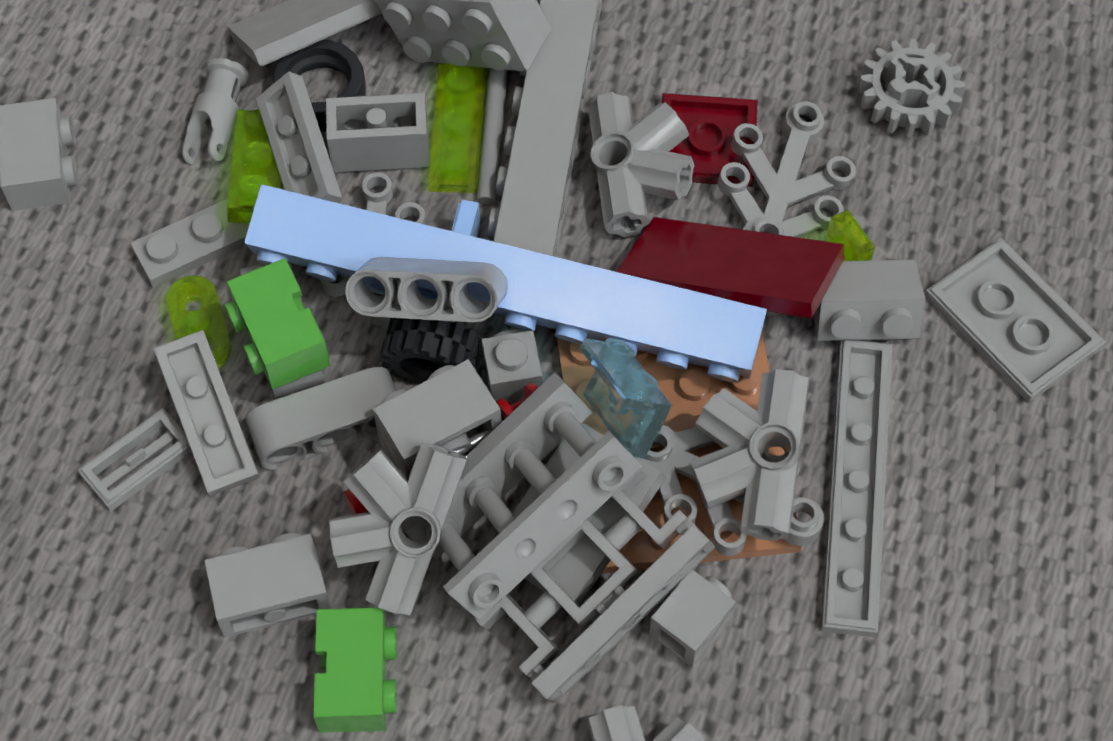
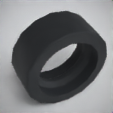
M324 39L282 57L274 69L273 84L288 71L301 76L303 73L316 68L334 69L342 72L348 80L346 90L336 98L366 96L364 69L357 54L344 44ZM326 101L311 102L320 132L327 131Z

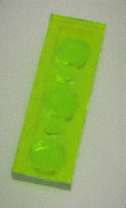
M439 64L428 178L429 192L477 194L487 76L485 67L456 66L453 64Z
M237 110L227 203V223L250 224L261 184L281 189V177L260 110Z

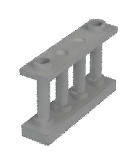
M553 373L465 456L467 461L442 527L439 542L432 555L437 560L445 552L459 571L443 587L450 596L478 620L482 619L643 467L610 431L598 441L589 434L581 423L593 412L556 373ZM565 439L578 453L580 458L556 480L541 461ZM525 477L540 496L515 518L501 498ZM485 514L499 532V535L475 556L461 536ZM410 516L401 523V528L414 541L424 540L432 532L429 522L421 516Z

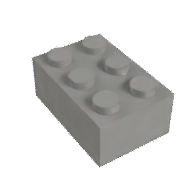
M375 0L383 13L384 19L389 23L403 46L406 55L421 63L434 62L456 66L493 68L495 70L505 69L527 72L551 31V27L537 0Z

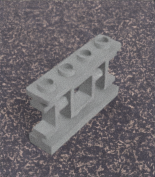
M641 470L612 495L627 512L604 535L587 519L530 572L546 591L525 612L507 594L482 619L478 620L474 616V619L481 627L489 630L507 613L539 647L519 668L533 680L532 684L547 700L557 702L571 690L715 548L714 544L680 510L659 529L638 508L627 494L646 476ZM642 528L663 549L680 534L681 537L625 590L624 588L640 572L619 550ZM587 534L619 569L580 607L548 571ZM561 607L578 624L584 627L600 613L601 615L546 668L545 665L560 649L540 628Z

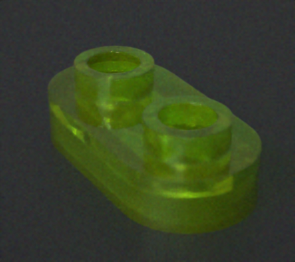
M196 275L183 277L172 284L166 296L175 339L177 340L204 330L208 343L214 345L212 353L219 369L228 361L232 346L216 288L211 281L204 277ZM199 301L203 303L199 310L188 311L186 309L191 302Z

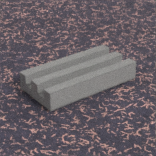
M162 408L77 471L111 512L190 454L192 450L185 432ZM163 426L167 429V433L145 449L141 448L126 459L123 465L101 481L96 476ZM174 441H177V443H175L174 445H172L170 448H168L166 451H164V452H163L162 454H160L158 457H156L155 459H153L151 462H149V463H148L147 465H145L143 468H141L140 470H138L136 473H134V474H133L132 476H130L128 479H126L125 481H123L121 484H119V485H118L117 487H115L113 490L109 491L110 488H112L114 485H116V484H117L118 482H120L122 479H124L125 477H127L129 474H131V473H132L133 471H135L137 468H139L140 466H142L144 463H146V462H147L148 460H150L152 457H154L155 455H157L159 452H161V451H162L163 449H165L167 446H169L170 444H172Z

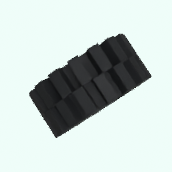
M391 318L379 361L382 362L383 368L391 369L390 374L393 376H404L403 381L413 383L414 381L423 383L428 380L432 373L447 365L456 366L469 359L473 367H475L480 347V338L475 337L476 332L472 329H464L465 324L457 321L451 323L440 320Z

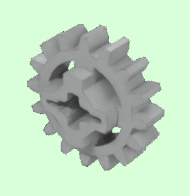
M916 39L910 40L908 48H902L896 40L891 41L889 53L878 47L875 49L873 61L866 60L858 86V93L863 94L861 107L862 109H873L871 118L873 123L880 122L883 119L888 121L887 132L893 133L900 126L905 127L907 137L913 136L915 128H921L927 136L932 135L935 123L946 128L949 125L951 115L957 116L966 87V83L960 81L961 66L949 67L952 55L947 52L937 56L934 54L936 45L934 43H930L924 50L918 48ZM881 79L885 82L884 87L887 89L886 92H884L880 83ZM940 88L942 90V96L939 94Z

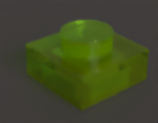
M847 209L832 216L825 241L844 244V261H872L875 246L850 211Z

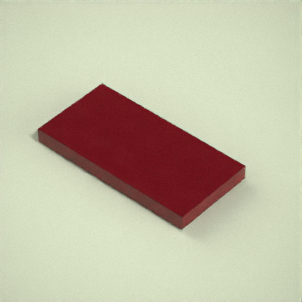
M653 217L616 272L767 309V312L812 318L845 259L844 244Z

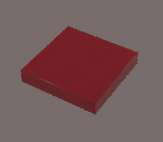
M662 93L661 103L666 102L676 112L689 133L687 138L669 152L691 156L694 162L693 183L717 184L722 168L728 163L735 162L744 165L748 169L750 180L747 187H753L754 176L744 159L732 150L731 139L739 125L749 123L757 126L758 100ZM740 137L741 141L745 144H754L750 138ZM735 176L726 177L731 183H741Z

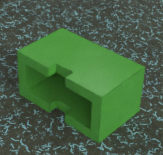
M286 258L227 281L233 301L224 304L230 322L236 333L243 330L246 331L251 343L244 345L243 348L255 375L262 372L265 373L272 390L331 366L325 340L310 308L305 309L300 300L302 292Z
M378 607L316 609L315 653L316 656L320 655V668L326 669V673H315L313 717L319 733L386 731V714L397 713L396 679L387 680V660H397V627H387L384 610Z

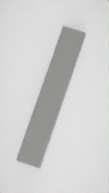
M841 340L839 345L821 632L875 638L878 634L892 344Z

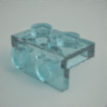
M585 338L580 350L595 371L583 395L612 435L635 458L645 459L656 436L660 433L672 405L658 388L657 380L647 373L635 358V352L629 345L613 338H608L605 342Z

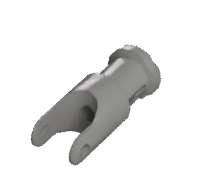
M214 58L208 62L205 72L208 78L204 92L196 98L182 147L183 158L190 165L194 163L201 140L209 133H211L208 144L210 157L214 161H221L225 156L239 111L236 104L240 87L245 86L248 77V71L238 62L230 61L226 58Z

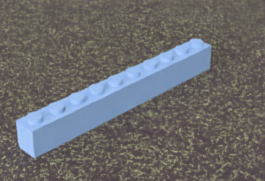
M262 184L244 242L254 254L258 255L256 261L261 264L269 265L286 258L289 263L307 267L305 272L307 275L330 282H335L337 275L350 278L363 264L377 257L470 261L494 264L502 270L508 284L505 298L493 313L506 317L504 324L524 331L533 330V332L536 325L556 329L555 337L577 344H585L587 337L607 342L606 350L629 357H635L637 350L657 355V363L671 368L686 370L688 363L707 367L708 376L728 382H738L739 376L750 378L767 309ZM371 276L366 277V286L370 292L385 294V288L380 280ZM424 279L417 280V288L424 297L437 299V289L431 282ZM470 282L468 284L469 292L473 298L481 302L491 300L490 292L484 285L477 282Z

